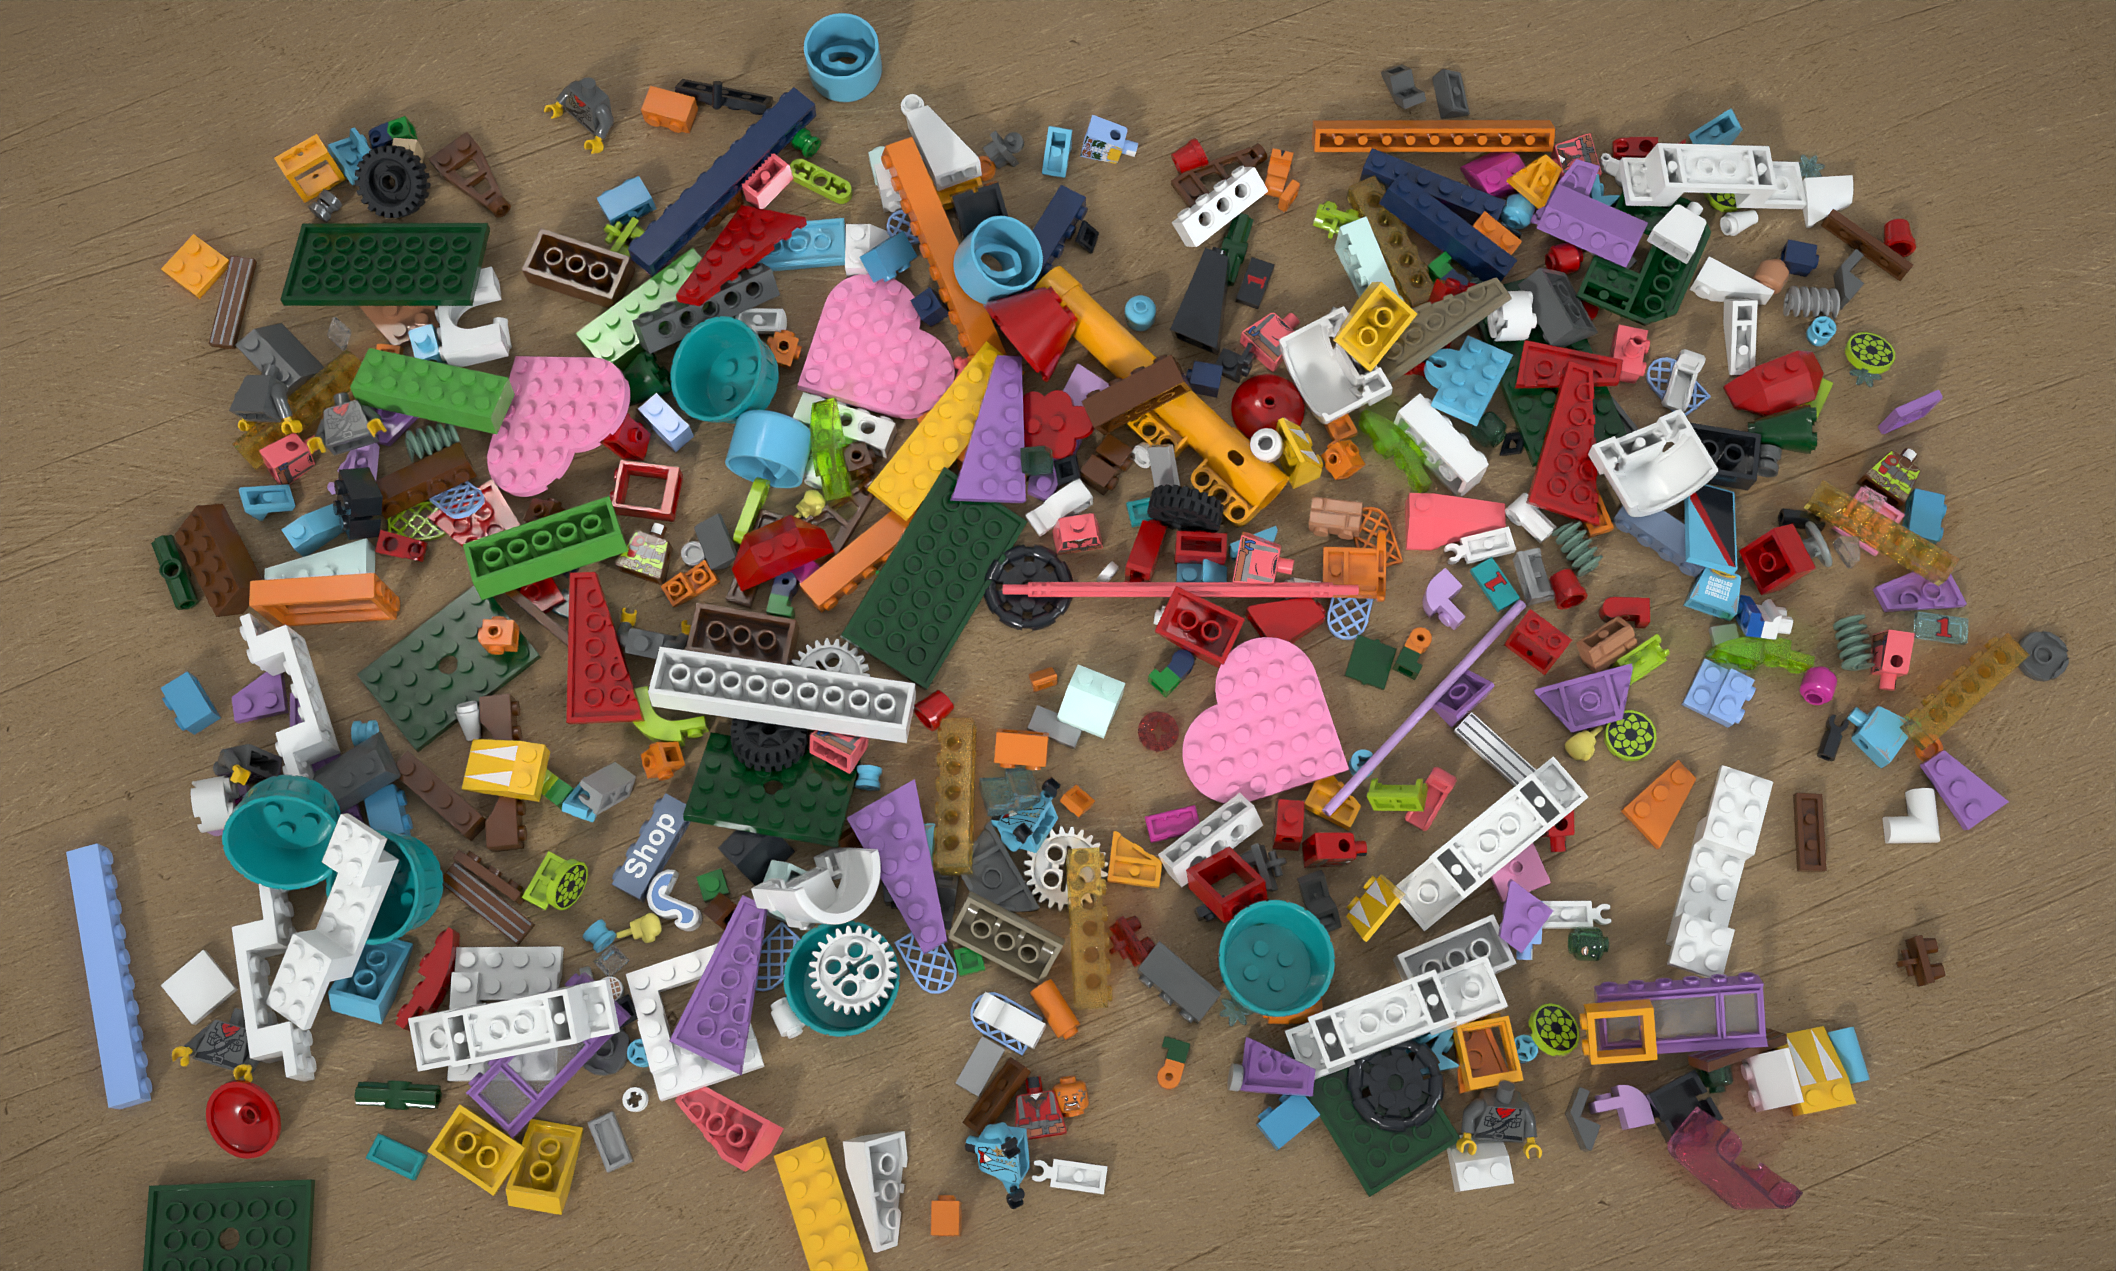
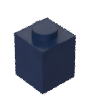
M1788 239L1781 249L1780 260L1785 263L1789 274L1807 277L1812 269H1816L1819 262V255H1816L1817 245Z
M931 287L910 300L921 320L930 327H933L949 316L948 307L942 302L939 293Z
M1194 361L1193 369H1188L1186 375L1192 391L1195 394L1217 398L1223 366Z

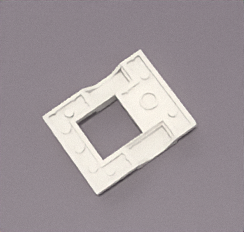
M718 944L626 974L649 1068L653 1074L661 1101L739 1076V1074L669 1041L672 1035L660 992L701 979ZM751 1022L742 1074L765 1067Z
M456 947L455 972H452L449 1010L481 1004L482 1001H505L558 989L562 978L564 948ZM558 1047L516 1055L508 1065L525 1081H551L557 1075ZM490 1060L457 1067L449 1065L447 1081H471L479 1072L484 1075L491 1068L488 1065ZM500 1071L492 1081L511 1080Z

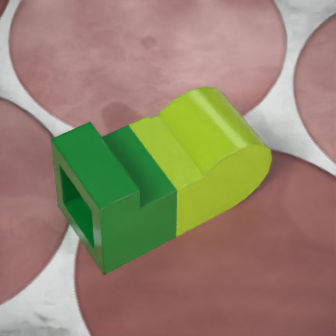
M547 769L541 794L562 810L563 802L574 789Z

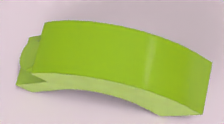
M649 687L634 688L645 721L633 723L644 736L653 742L678 741L679 746L682 747L686 746L684 736L698 738L703 736V733L709 732L708 721L704 716L678 721H669L659 717L655 712L654 706L651 704L648 694Z

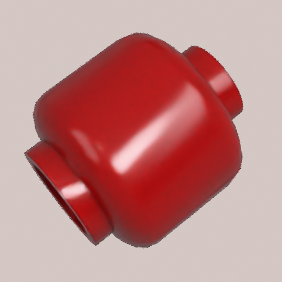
M1569 242L1551 246L1545 255L1547 269L1563 272L1566 275L1577 272L1580 268V262L1583 261L1581 249Z

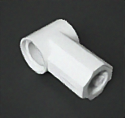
M1523 493L1505 509V514L1515 525H1522L1541 544L1557 527L1538 510L1539 507L1527 504L1528 494Z

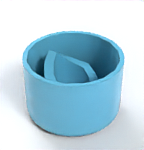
M832 14L817 21L808 31L804 41L805 59L810 80L821 95L837 102H852L864 98L875 89L882 74V62L877 34L867 21L853 14ZM842 57L856 59V62L853 64L834 61Z
M994 216L981 222L960 243L954 255V273L960 287L969 297L979 303L986 304L990 301L1022 293L1039 276L1043 256L1038 239L1025 224L1011 217ZM985 254L997 259L1003 271L991 270L982 262L981 256Z
M749 410L743 412L736 421L725 464L733 473L751 482H754L756 477L770 480V487H798L802 483L813 444L812 432L803 423L785 414L769 410Z

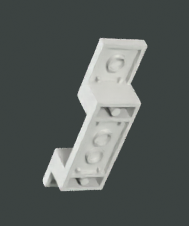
M1657 143L1645 158L1622 157L1618 162L1625 203L1628 206H1671L1684 192L1734 193L1737 208L1803 209L1807 205L1799 162L1772 161L1769 146Z
M250 613L240 617L242 623L240 633L248 643L247 655L252 664L255 663L262 671L265 670L272 676L283 672L291 675L293 684L290 685L295 698H298L301 706L298 707V713L303 722L275 733L278 740L275 743L276 750L283 757L285 763L282 767L284 775H298L313 780L314 771L311 764L341 752L306 641L287 625L270 631L269 627Z
M1553 756L1396 886L1405 893L1400 903L1424 931L1427 930L1519 853L1579 806L1588 796Z
M1722 765L1719 767L1707 816L1697 824L1665 943L1672 946L1667 965L1706 978H1711V975L1724 974L1735 931L1728 928L1745 860L1755 854L1773 781Z
M349 813L340 815L322 863L338 872L318 925L315 930L293 933L265 1003L302 1030L311 1029L329 982L352 977L399 862V859L383 850L387 841L386 837Z
M259 884L263 920L232 927L249 1055L251 1059L265 1063L284 1060L287 1078L302 1082L314 1080V1072H316L317 1066L315 1058L311 1056L310 1046L313 1044L310 1030H302L290 1021L277 1024L275 1012L265 1004L271 990L267 978L270 975V967L265 958L286 953L293 933H297L296 929L292 927L291 917L294 916V910L291 902L288 901L287 892L290 890L273 889Z
M1486 955L1438 974L1436 969L1312 1015L1308 1017V1023L1286 1030L1285 1033L1295 1060L1316 1069L1315 1079L1355 1065L1354 1060L1429 1032L1433 1036L1505 1009L1508 1005Z
M610 978L490 1004L481 1003L408 1018L418 1071L449 1065L457 1067L576 1044L590 1038L620 1032Z

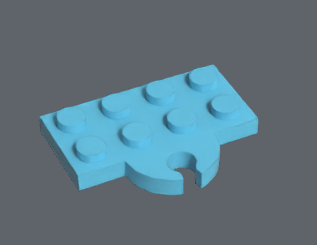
M1467 336L1460 351L1453 349L1438 350L1428 358L1424 366L1426 379L1432 386L1439 389L1432 401L1431 407L1477 426L1513 355L1471 336ZM1432 363L1440 364L1443 368H1438Z

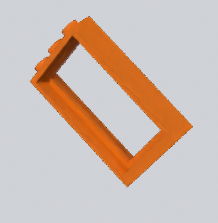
M375 573L250 581L249 606L275 627L284 625L290 627L396 620L397 611L400 610V599Z

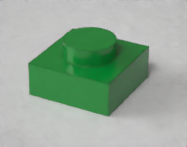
M721 868L696 877L705 903L712 901L719 892L724 896L730 894Z
M967 947L953 950L960 977L986 971L982 955Z

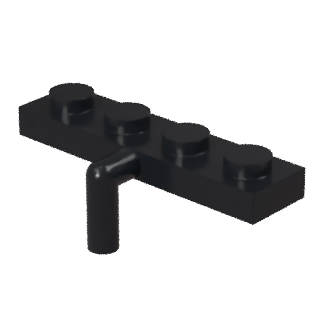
M682 78L675 86L676 93L695 97V100L705 102L715 110H719L722 106H727L731 110L742 109L750 111L755 115H762L768 108L772 107V96L722 87L721 81H713L712 85Z

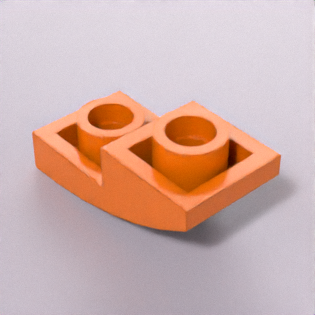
M703 560L685 574L680 572L664 583L661 588L672 606L677 607L719 583L720 580L714 570L710 569L708 562Z

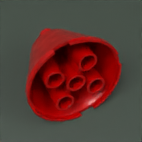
M1051 286L1048 289L1042 287L990 301L983 305L1031 367L1041 374L1045 382H1048L1075 330V322L1078 321L1067 305L1063 308L1061 307L1060 303L1063 300Z

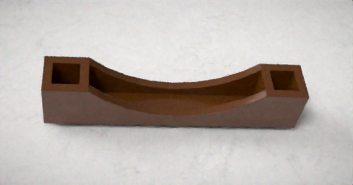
M510 693L479 697L480 722L490 731L495 740H522L521 727L517 725V716H520L519 701H516ZM499 796L493 812L485 822L486 847L492 852L524 849V841H527V829L522 821V816L526 815L524 800Z

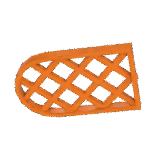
M1364 507L1363 512H1369L1367 515L1362 513V517L1365 519L1360 526V532L1364 530L1370 533L1367 540L1353 537L1356 548H1360L1358 541L1364 543L1363 548H1366L1367 545L1371 548H1376L1369 541L1372 536L1377 537L1375 531L1379 525L1387 529L1386 536L1390 532L1392 541L1386 538V542L1392 545L1389 552L1386 551V562L1389 557L1396 560L1386 563V567L1403 563L1387 515L1378 508ZM1372 511L1381 515L1378 520L1370 517ZM1383 517H1384V519H1385L1387 525L1381 523V520H1382ZM1367 520L1376 523L1373 530L1364 527ZM1394 547L1398 557L1391 554Z

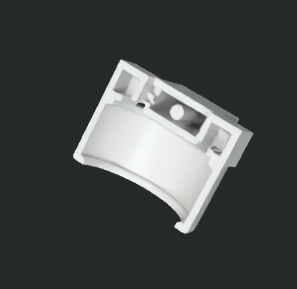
M1344 306L1279 340L1281 353L1294 385L1301 394L1308 409L1322 424H1328L1367 403L1371 406L1390 396L1393 389L1381 367L1378 368L1376 365L1369 372L1337 343L1336 347L1332 348L1329 337L1336 336L1348 316Z
M1682 409L1664 415L1656 423L1616 439L1613 436L1594 444L1588 453L1599 474H1605L1626 512L1632 517L1648 516L1679 503L1702 488L1718 472L1717 466ZM1666 442H1673L1674 445L1663 453Z
M833 847L815 856L816 867L786 883L781 878H771L751 888L756 906L761 909H769L770 912L778 910L785 916L788 927H796L800 930L809 929L815 923L842 924L849 922L865 911L876 894L881 873L878 849ZM841 878L840 885L836 888L833 880Z

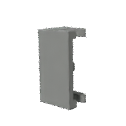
M1540 548L1517 552L1513 558V563L1526 605L1529 606L1554 600L1555 594L1551 590L1545 572Z
M613 762L581 780L580 786L589 792L590 798L585 794H581L579 799L591 808L594 814L598 815L630 797L636 776L616 762Z

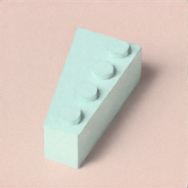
M1367 217L1341 226L1334 249L1358 297L1360 298L1372 282H1383L1404 301L1402 296L1398 294L1394 280L1388 270Z
M367 538L265 568L264 580L375 573V547Z

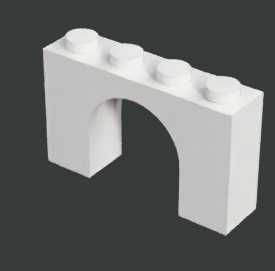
M492 267L481 269L473 306H438V309H435L436 319L440 323V327L437 328V334L440 342H442V346L439 347V353L442 361H447L448 365L465 367L509 356L507 338L499 322L472 329L457 327L459 318L468 309L502 300L499 280Z

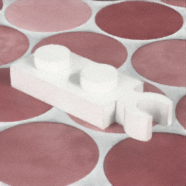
M1509 527L1463 537L1459 541L1460 546L1451 543L1444 548V552L1453 551L1456 554L1455 557L1448 559V564H1456L1460 558H1465L1466 564L1491 557L1511 554L1516 551Z
M1543 901L1545 905L1554 911L1543 924L1542 929H1591L1593 921L1599 925L1611 923V919H1604L1600 915L1601 910L1606 911L1610 909L1608 904H1601L1596 908H1592L1591 901Z
M1054 1159L1053 1167H1050L1044 1161H1034V1165L1041 1166L1044 1169L1043 1175L1032 1176V1180L1036 1182H1042L1048 1178L1051 1179L1050 1187L1104 1195L1107 1166Z

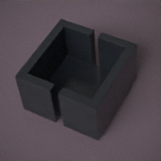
M993 181L975 187L976 192H973L972 189H967L950 195L963 240L984 220L994 216L1008 217L999 182Z
M370 468L339 470L338 480L334 481L337 500L333 501V510L335 515H339L341 530H345L349 540L379 537L381 518L375 515H381L383 496Z
M1696 1070L1686 1072L1645 1094L1650 1103L1653 1117L1660 1120L1656 1125L1668 1146L1678 1144L1723 1119L1711 1097L1698 1101L1696 1096L1708 1091Z

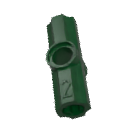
M1243 213L1238 214L1232 219L1227 237L1225 236L1221 250L1226 252L1225 256H1228L1230 262L1228 287L1234 286L1240 264L1244 262L1248 248L1247 241L1254 221L1249 215Z
M162 535L155 538L151 544L160 565L159 573L166 581L176 609L188 610L195 607L199 600L190 579L191 571L185 566L175 537L173 535ZM179 568L177 574L172 576L173 571Z
M363 1081L358 1082L354 1097L356 1105L382 1106L385 1109L409 1110V1108L438 1109L441 1103L442 1092L439 1085L412 1084V1082L388 1081L387 1083Z

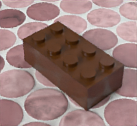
M540 228L522 268V272L528 283L610 309L623 299L635 272V267L629 256Z
M1161 355L1153 360L1154 364L1146 368L1141 366L1131 372V376L1125 379L1117 378L1108 384L1109 387L1100 391V389L1088 393L1086 395L1087 398L1081 402L1093 427L1103 435H1106L1191 391L1192 388L1178 361L1172 355Z
M197 505L175 533L176 541L180 545L187 563L194 572L197 582L201 586L208 604L216 617L243 614L249 607L250 581L262 580L224 505Z
M697 602L686 650L792 665L800 628L795 619Z

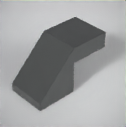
M1401 64L1381 72L1395 104L1406 109L1426 101L1425 92L1415 87L1411 68Z
M1857 249L1833 275L1835 288L1840 296L1841 310L1864 285L1860 279L1850 272L1864 256Z
M1322 870L1297 878L1306 910L1318 918L1320 924H1323L1327 932L1341 928L1338 909L1329 895L1326 878Z
M934 871L944 926L946 930H951L959 874Z
M1578 1087L1573 1090L1565 1116L1580 1150L1588 1152L1592 1151L1601 1125L1581 1117L1590 1091Z

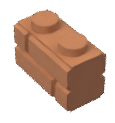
M1313 497L1309 518V531L1320 537H1326L1328 534H1336L1339 538L1345 540L1359 537L1363 502Z
M1619 616L1576 642L1582 662L1594 673L1606 670L1609 665L1638 647L1632 626Z

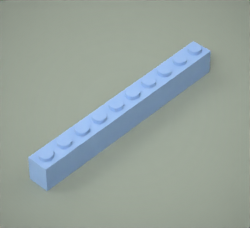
M97 843L68 851L66 854L108 1108L120 1110L151 1101L152 1083L146 1073L148 1065L147 1055L142 1050L141 1041L144 1036L137 1020L139 1007L133 997L132 990L135 988V983L132 975L129 974L128 964H130V955L128 950L125 949L124 944L126 931L121 924L119 915L122 913V907L116 897L115 889H117L118 884L111 868L113 855L107 847Z

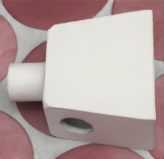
M1690 202L1687 208L1675 205L1653 228L1647 241L1687 264L1696 250L1706 225V220L1699 216L1703 211L1702 206L1696 202Z

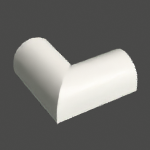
M750 308L735 315L736 319L753 329L758 336L759 334L774 335L775 331L781 332V330H786L787 328L786 313L783 309Z
M1918 788L1905 792L1908 816L1882 818L1885 844L1940 842L1935 793L1932 788Z

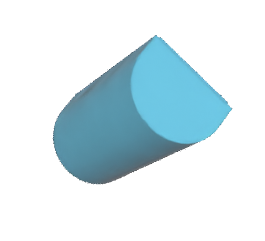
M1854 1027L1828 1032L1827 1034L1848 1075L1850 1084L1870 1080Z

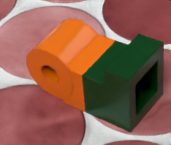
M1415 628L1410 633L1392 668L1413 680L1417 678L1423 666L1417 663L1420 655L1428 649L1432 641L1431 633L1426 628Z
M1164 1036L1161 1048L1168 1050L1164 1066L1157 1074V1082L1161 1088L1171 1090L1178 1086L1190 1043Z

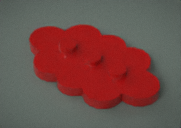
M1062 390L1051 391L1046 396L1039 392L1031 391L1023 396L1025 460L1033 465L1043 464L1049 457L1059 460L1073 455L1076 449V440L1088 437L1095 429L1084 406H1074L1073 399Z

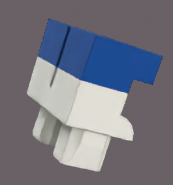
M1740 595L1735 619L1745 636L1776 639L1777 633H1791L1793 619L1792 617H1787V610L1784 607H1776L1771 599H1767L1762 605L1755 604L1751 596Z

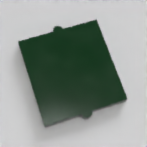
M1357 635L1344 676L1361 682L1363 686L1367 684L1384 690L1397 649L1380 643L1379 639L1372 640Z

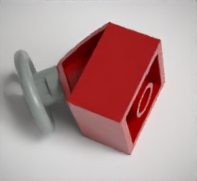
M1808 521L1805 524L1808 539L1801 540L1794 525L1789 524L1773 528L1739 550L1761 595L1780 591L1815 570L1816 567L1812 558L1816 556L1825 567L1832 566L1833 561L1829 548L1821 532L1813 522Z

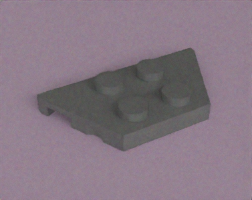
M991 822L987 823L978 839L970 847L968 854L957 867L968 890L1013 913L1040 910L1039 905Z

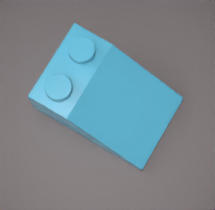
M396 939L379 945L365 944L352 977L335 980L328 991L331 1010L382 1024L395 1000L413 949V943Z

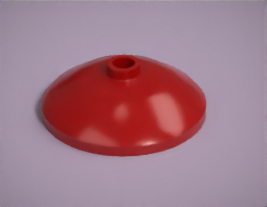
M1273 374L1257 375L1243 382L1236 390L1231 403V415L1235 426L1250 440L1259 429L1270 428L1276 431L1278 420L1281 418L1301 426L1305 412L1304 400L1296 386L1289 380ZM1271 400L1274 404L1267 405L1265 401Z
M244 1080L229 1081L218 1087L211 1094L207 1102L206 1122L208 1129L216 1143L229 1154L245 1159L257 1158L271 1150L278 1141L281 1131L280 1113L274 1100L260 1086Z

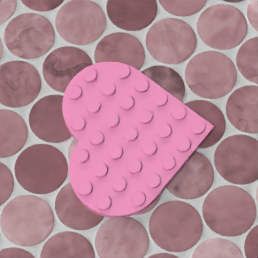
M858 274L840 282L828 295L798 382L797 390L891 417L913 419L919 418L934 407L954 382L955 369L952 357L942 342L933 335L919 330L921 318L910 301L915 297L906 286L893 278L887 282H884L883 279L873 282L869 274Z
M515 356L509 377L515 395L498 434L492 435L487 454L488 470L491 478L497 486L512 495L520 497L537 495L547 490V485L556 478L560 479L564 475L575 453L586 452L600 446V441L610 433L613 435L618 430L629 408L630 387L621 370L610 361L601 358Z
M1262 637L1252 639L1240 644L1229 653L1224 665L1221 664L1216 677L1215 692L1218 704L1203 711L1192 722L1183 742V763L1191 782L1202 794L1223 804L1227 803L1238 793H1241L1249 802H1253L1349 770L1313 664L1297 646L1278 638Z

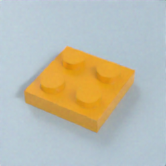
M193 234L161 270L200 299L227 270L229 260Z

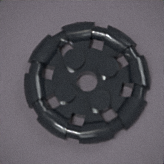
M1025 544L1014 546L1004 553L1006 559L1002 565L998 560L994 559L985 574L984 581L992 580L988 589L985 590L984 598L991 613H995L1000 618L999 621L1016 630L1022 631L1023 628L1036 631L1051 626L1056 622V618L1060 615L1063 616L1068 610L1073 597L1003 595V591L996 590V584L1073 582L1068 565L1065 561H1061L1057 557L1058 554L1053 550L1036 544L1035 547H1025ZM1025 557H1034V563L1031 561L1025 562ZM1010 563L1013 568L1007 573L1004 567ZM1049 564L1054 568V571L1050 574L1045 569ZM1008 603L1012 609L1006 611L1003 606ZM1048 604L1053 607L1049 612L1044 610ZM1023 612H1033L1032 619L1023 618Z
M1413 1039L1389 1047L1392 1054L1390 1056L1382 1058L1380 1051L1354 1060L1355 1065L1348 1067L1346 1085L1347 1091L1351 1092L1353 1099L1351 1103L1362 1119L1367 1123L1372 1122L1378 1125L1380 1130L1400 1133L1406 1132L1407 1128L1414 1126L1417 1129L1437 1112L1435 1108L1439 1100H1443L1445 1078L1438 1066L1440 1061L1425 1043L1422 1042L1420 1044ZM1406 1049L1416 1053L1413 1061L1403 1056ZM1366 1061L1374 1065L1370 1074L1362 1071ZM1428 1067L1431 1078L1423 1080L1420 1069ZM1391 1075H1399L1403 1079V1086L1400 1090L1394 1091L1389 1088L1388 1078ZM1368 1085L1371 1096L1363 1098L1360 1087ZM1422 1091L1429 1095L1425 1104L1418 1101ZM1378 1104L1388 1109L1385 1116L1375 1112ZM1409 1107L1411 1116L1402 1118L1399 1110Z

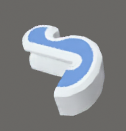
M1686 349L1680 351L1670 372L1667 388L1662 397L1661 404L1663 407L1675 411L1682 409L1683 412L1686 411L1697 375L1706 360L1704 355Z
M670 869L658 873L649 886L647 894L649 908L660 918L667 920L678 918L674 923L681 930H696L702 923L700 910L695 906L669 896L679 877V873L676 870Z

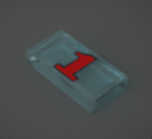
M1916 612L1914 614V638L1965 645L1968 643L1969 619Z

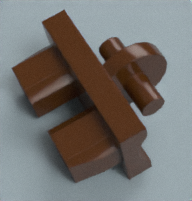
M1922 935L1905 940L1907 949L1901 950L1903 961L1896 962L1897 968L1905 967L1908 977L1915 976L1918 987L1934 983L1935 980L1946 975L1942 963L1930 964L1928 954L1938 952L1939 948L1935 938H1923Z

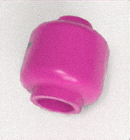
M1826 667L1809 668L1804 673L1799 688L1800 694L1806 702L1813 705L1828 703L1833 698L1837 686V677Z

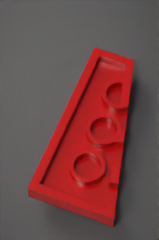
M1525 340L1515 388L1560 387L1566 363L1569 361L1593 368L1594 387L1617 386L1620 381L1623 360Z

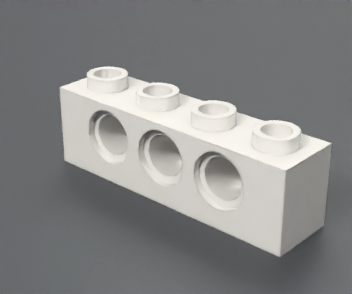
M1240 166L1232 171L1230 178L1215 184L1212 192L1201 195L1195 200V205L1191 208H1185L1177 214L1178 218L1172 224L1185 246H1199L1268 192L1255 167ZM1236 186H1238L1239 193L1237 196L1235 195ZM1218 200H1220L1221 207L1219 210L1217 209ZM1200 214L1203 215V221L1201 224L1199 223Z
M803 392L793 416L794 419L808 427L812 433L847 445L853 442H865L867 449L872 448L874 454L887 458L897 434L896 424L888 417H876L865 409L857 408L855 410L849 408L845 403L839 401L832 402L824 397ZM822 412L829 413L825 418L817 417ZM844 420L852 421L848 426L840 425ZM871 427L875 429L871 434L863 433L866 428Z
M1238 793L1159 853L1158 856L1167 873L1183 887L1188 883L1186 869L1229 846L1233 849L1261 828L1263 824L1255 806L1241 793Z

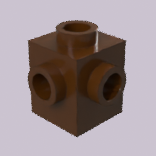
M853 442L848 444L846 448L841 449L843 458L839 460L843 472H849L852 482L875 474L873 463H876L877 460L873 449H867L865 442Z
M533 498L523 520L529 523L565 511V509L561 507L562 503L556 499L548 498V500Z

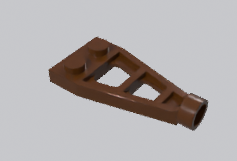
M465 132L428 158L430 163L447 182L490 210L495 217H503L510 211L511 205L503 197L483 151L468 132ZM473 160L479 169L475 175L467 180L456 173L458 169ZM486 179L491 189L480 195L473 187Z
M1257 143L1251 148L1248 147L1209 161V164L1203 167L1200 166L1186 171L1171 180V186L1185 204L1191 208L1196 204L1195 200L1198 197L1210 193L1200 181L1202 177L1216 173L1222 180H1227L1230 177L1223 169L1224 166L1232 162H1238L1240 166L1256 168L1266 161L1268 156L1264 148ZM1220 200L1217 202V208L1221 205ZM1202 214L1199 215V220L1203 218Z
M866 477L856 488L824 506L819 515L815 517L809 515L803 519L808 523L818 526L825 520L833 518L841 525L836 538L830 541L834 552L813 560L819 567H822L844 549L874 500L875 496L867 490L873 482L869 477ZM864 490L868 493V496L863 494ZM847 502H853L858 507V510L849 521H846L837 511Z

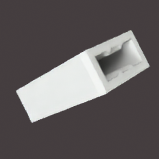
M928 105L906 113L908 129L937 191L982 176L979 157Z

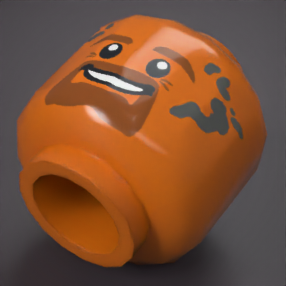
M1074 1075L1059 1078L1060 1083L1054 1085L1052 1090H1054L1063 1117H1074L1084 1114V1109L1089 1105L1086 1083L1076 1080Z

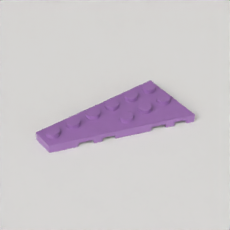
M997 355L950 501L1024 503L1026 501L1022 357Z
M914 779L847 817V820L864 849H878L881 863L880 878L925 955L947 942V936Z
M742 895L669 1040L739 1075H742L768 911V909L757 908L755 900Z

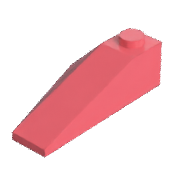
M1409 493L1405 502L1406 550L1431 551L1443 545L1458 543L1463 537L1506 527L1505 503L1435 493Z
M708 1087L677 1096L675 1100L692 1123L704 1134L705 1139L718 1151L719 1156L745 1172L772 1152L784 1129Z

